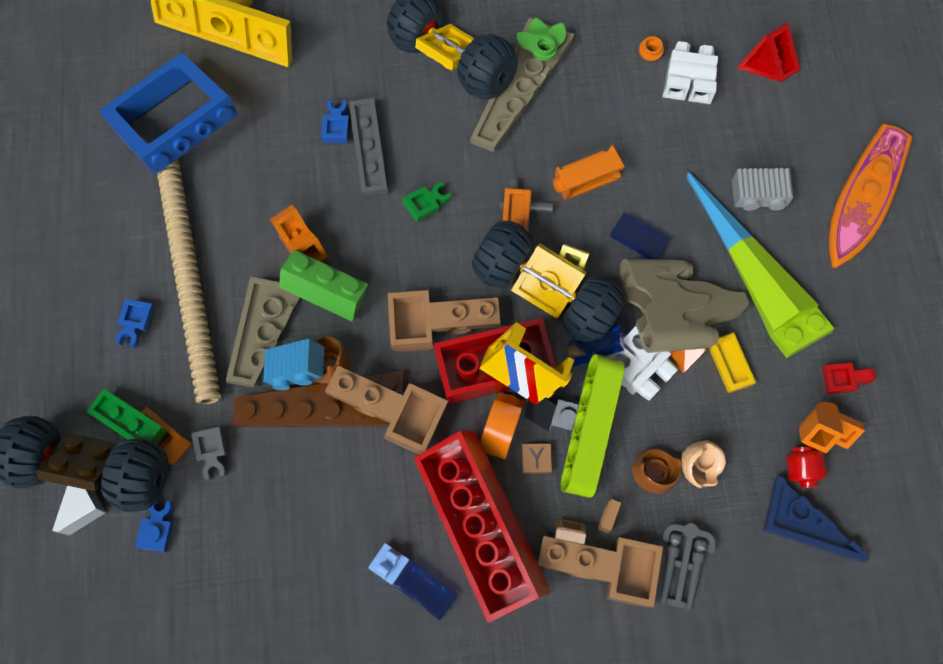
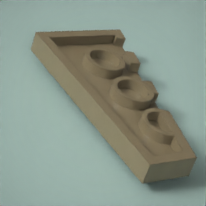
M250 277L226 377L227 383L255 388L264 370L265 349L276 347L300 300V297L279 288V282Z

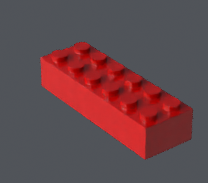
M459 431L414 457V461L487 623L497 620L551 593L475 431Z

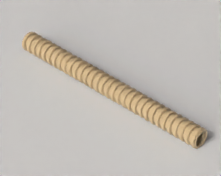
M176 159L161 170L157 178L159 180L160 194L162 195L161 201L163 202L165 223L167 224L166 230L168 231L167 237L169 238L170 252L172 254V266L175 269V282L178 284L176 289L179 292V306L182 307L180 313L183 315L181 319L184 323L183 329L186 331L184 336L187 339V353L190 354L188 359L191 362L190 369L193 371L191 373V377L194 379L192 383L196 387L194 394L198 395L195 400L200 404H211L221 399V394L218 392L220 386L216 384L218 377L215 376L217 370L213 368L216 365L215 361L212 360L214 353L210 352L213 347L209 344L211 337L208 336L210 331L207 328L206 308L203 305L204 298L201 297L203 292L200 289L199 269L195 259L196 253L194 252L195 247L191 237L192 231L190 229L191 225L186 207L184 187L182 186L183 181L181 179L179 159Z

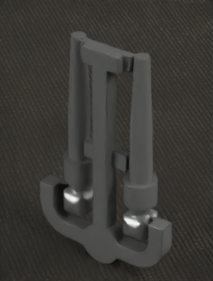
M688 523L685 526L672 524L665 528L662 536V541L670 542L671 545L667 548L666 555L668 559L661 603L692 610L701 564L704 563L705 555H703V551L714 553L715 539L709 532L699 530L693 523ZM674 530L683 532V535L686 537L682 561L676 560L680 550L678 544L681 543L682 537L678 533L670 535L671 531ZM697 536L706 538L708 545L703 539L695 541L694 547L696 552H693V564L688 563L693 538ZM675 565L680 567L673 600L667 597ZM688 569L692 570L688 599L687 603L681 602Z

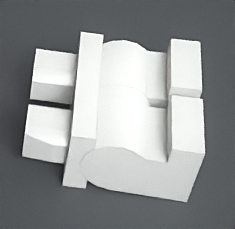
M677 42L668 62L662 97L685 100L689 90L688 101L711 104L716 93L717 84L715 79L718 56H714V47L703 45L700 46L698 53L689 52L690 44L687 42ZM670 88L682 89V90L679 91V92H674V91H672ZM695 91H696V92H703V93H707V94H706V95H703V96H700V95H697V94L695 93Z
M636 326L607 355L609 358L624 362L625 369L621 385L626 387L632 395L637 391L647 400H650L661 389L650 379L654 372L667 382L678 370L668 359L671 355L670 352L647 353L644 350Z

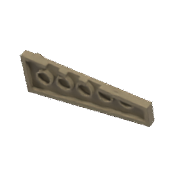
M528 19L522 32H528L529 25L533 19ZM566 31L564 43L557 47L555 57L548 61L538 60L531 51L523 49L517 42L514 50L517 54L518 66L514 79L506 91L504 90L503 94L489 99L470 138L471 144L495 152L574 40L573 33Z

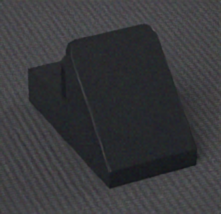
M552 395L550 398L545 397L537 404L529 400L525 417L547 431L551 430V426L573 431L579 401Z

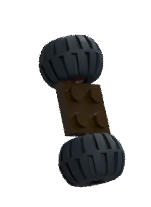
M37 416L14 418L5 423L0 429V481L13 488H32L48 481L95 492L101 484L104 498L113 507L125 512H140L151 508L159 500L164 490L169 469L168 457L158 444L147 439H129L121 443H114L72 433H66L61 439V434L52 423Z

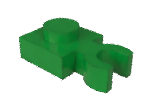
M443 182L435 184L430 192L424 186L403 197L402 203L416 223L438 212V204L444 205L450 201L451 193L446 195L438 193L443 190Z

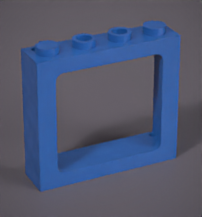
M183 53L174 57L99 110L111 129L153 175L159 173L238 115L229 96ZM190 80L211 98L209 102L151 143H146L129 125V123Z

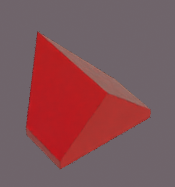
M785 23L765 35L737 68L779 82L798 72L800 67L789 24Z

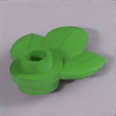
M538 18L533 19L529 25L528 32L517 33L518 44L523 49L531 51L534 57L541 61H548L554 58L557 53V47L563 44L566 38V29L563 23H558L549 29Z

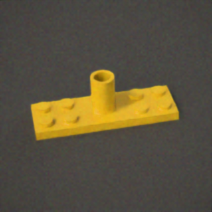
M151 0L154 21L157 24L289 67L293 62L291 22L250 8L253 0Z

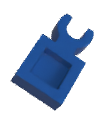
M332 99L328 100L327 108L330 115H323L322 143H348L350 120L349 116L345 115L347 113L345 100H342L340 108H333Z
M126 298L117 322L120 327H123V330L117 333L115 342L119 346H123L124 340L131 337L129 346L137 349L140 343L138 332H147L155 307L151 303Z
M159 501L149 508L151 518H142L135 548L167 552L174 523L167 522L166 518L173 512V502L166 501L165 508L162 511L157 510Z

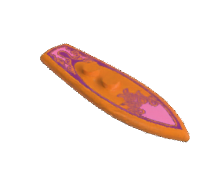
M882 124L842 188L833 211L829 230V254L833 268L841 266L861 252L873 239L887 215L913 139L912 135L897 126Z

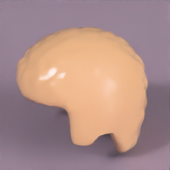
M709 440L698 441L687 446L681 456V470L685 478L698 488L718 484L717 477L723 472L726 465L723 450L718 444Z

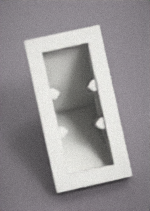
M67 486L52 531L71 535L105 514L106 511L96 493L90 490Z

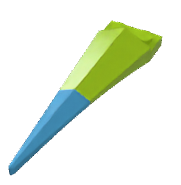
M688 172V182L727 248L771 339L784 356L789 358L832 333L834 327L818 309V304L714 196Z

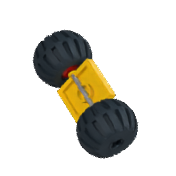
M396 0V3L391 7L392 10L387 18V30L392 42L402 51L415 54L423 52L451 71L457 69L458 79L462 87L470 95L479 99H493L503 94L504 90L506 91L509 84L512 83L517 71L518 58L512 45L504 38L489 34L481 35L474 39L452 24L445 26L446 15L438 0Z
M512 221L496 222L483 239L472 260V269L476 276L487 285L504 288L512 283L519 271L522 272L511 291L557 319L568 301L572 302L563 316L562 322L565 329L576 340L583 341L584 343L589 342V344L591 341L593 344L594 342L599 343L601 338L603 339L610 330L624 306L625 295L622 290L609 279L590 277L584 282L579 292H575L586 271L540 243L529 261L526 262L534 245L529 232L520 224Z

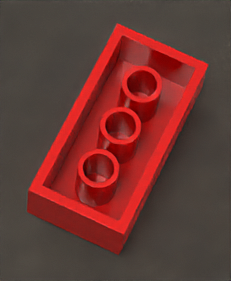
M543 318L518 323L526 328L519 347L553 369L556 368ZM513 325L433 344L445 398L448 401L447 405L512 390L479 368L489 346Z

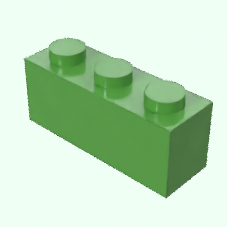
M293 250L281 268L279 288L353 322L364 303L368 287L367 283L301 252Z

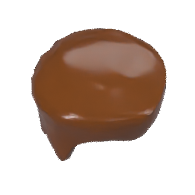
M324 336L316 341V343L325 348L323 351L325 354L323 356L324 371L322 372L324 376L314 381L329 383L337 366L349 370L351 358L346 347L340 340L334 337Z
M648 448L640 453L632 464L633 478L640 487L649 493L664 494L671 490L681 476V460L663 450Z

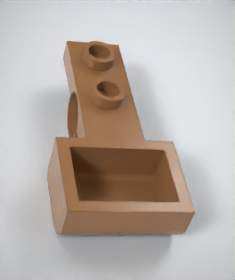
M429 290L388 293L391 349L394 351L407 352L433 349L432 332L447 331L449 334L458 335L468 333L471 329L500 327L498 298L430 303Z
M337 366L325 390L326 394L352 405L359 412L389 422L390 425L384 438L417 454H421L426 450L448 402L410 383L404 395H401L340 366Z
M543 536L538 565L541 568L567 573L579 578L608 582L606 599L653 608L663 547L619 537L616 539L614 551Z

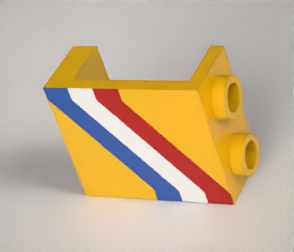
M516 322L489 346L479 369L534 404H537L545 397L550 398L560 386L565 387L572 377L570 370L574 359L569 357L554 369L519 347L526 328Z

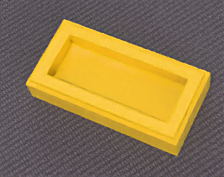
M735 333L719 337L717 344L713 345L709 350L727 392L731 393L754 385L756 381Z

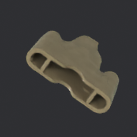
M623 259L620 264V279L629 303L638 306L643 314L637 320L636 327L643 348L647 353L711 348L717 344L719 336L718 331L709 325L740 317L749 305L745 292L728 291L708 282L687 280L692 277L693 267L691 263H687L685 260Z

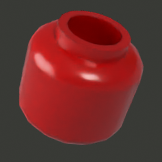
M806 445L792 447V452L786 455L788 477L793 482H800V488L817 487L818 481L827 477L824 452Z

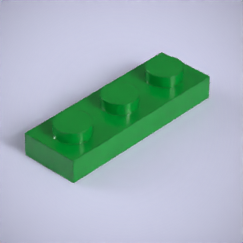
M106 389L101 391L86 411L127 440L147 439L158 444L167 432L165 428Z

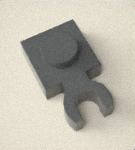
M222 427L191 433L196 460H205L206 463L203 468L204 478L206 480L212 479L211 469L214 466L219 469L220 476H226L227 467L220 461V456L228 455Z

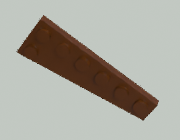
M403 371L364 377L403 395ZM329 383L235 397L234 427H389L390 423L378 417L363 414L353 408L352 405L326 394L325 390Z

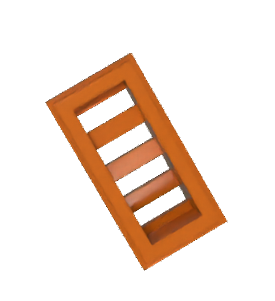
M146 406L141 413L153 419L154 422L167 430L159 443L169 433V436L162 442L160 447L166 452L168 463L173 465L189 448L191 443Z

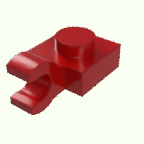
M853 363L824 365L821 368L827 395L856 392L858 390L857 385H868L872 383L871 381L876 380L874 369L854 371Z

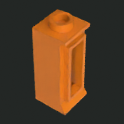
M611 145L606 152L603 150L565 165L561 169L559 166L556 167L553 185L556 192L561 193L566 201L621 179L619 171L624 169L625 166L614 146Z

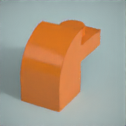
M290 205L269 219L290 253L296 250L320 262L328 257L317 237L307 228L293 205Z
M498 393L497 398L493 402L480 442L485 453L506 459L524 407V400L518 399L513 395Z
M830 402L818 403L799 425L801 442L824 453H827L835 444L848 449L865 431L862 422L839 413L837 405Z

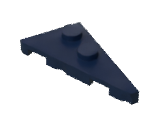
M777 476L775 478L763 531L861 563L868 562L869 556L863 552L857 543L853 540H848L836 529L838 526L820 510L813 508L810 501L803 495H798L789 487L783 477Z

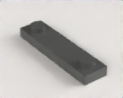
M374 98L349 101L362 197L388 193Z

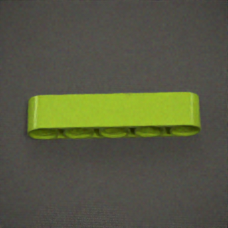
M594 354L589 361L561 477L562 492L592 498L596 492L625 367L623 361Z

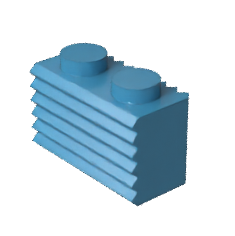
M305 339L265 349L263 382L272 385L273 389L288 390L290 385H310L312 380L323 378L324 346L310 339Z

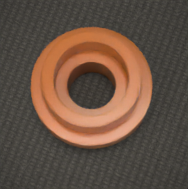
M655 36L647 37L639 46V54L647 61L660 59L664 52L662 41Z

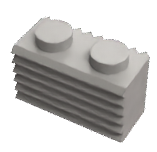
M789 168L737 169L732 178L735 207H743L747 211L756 210L759 207L781 210L787 207L793 199Z

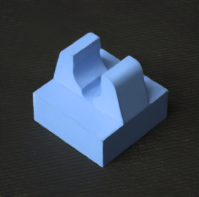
M385 543L368 568L391 585H394L410 560Z

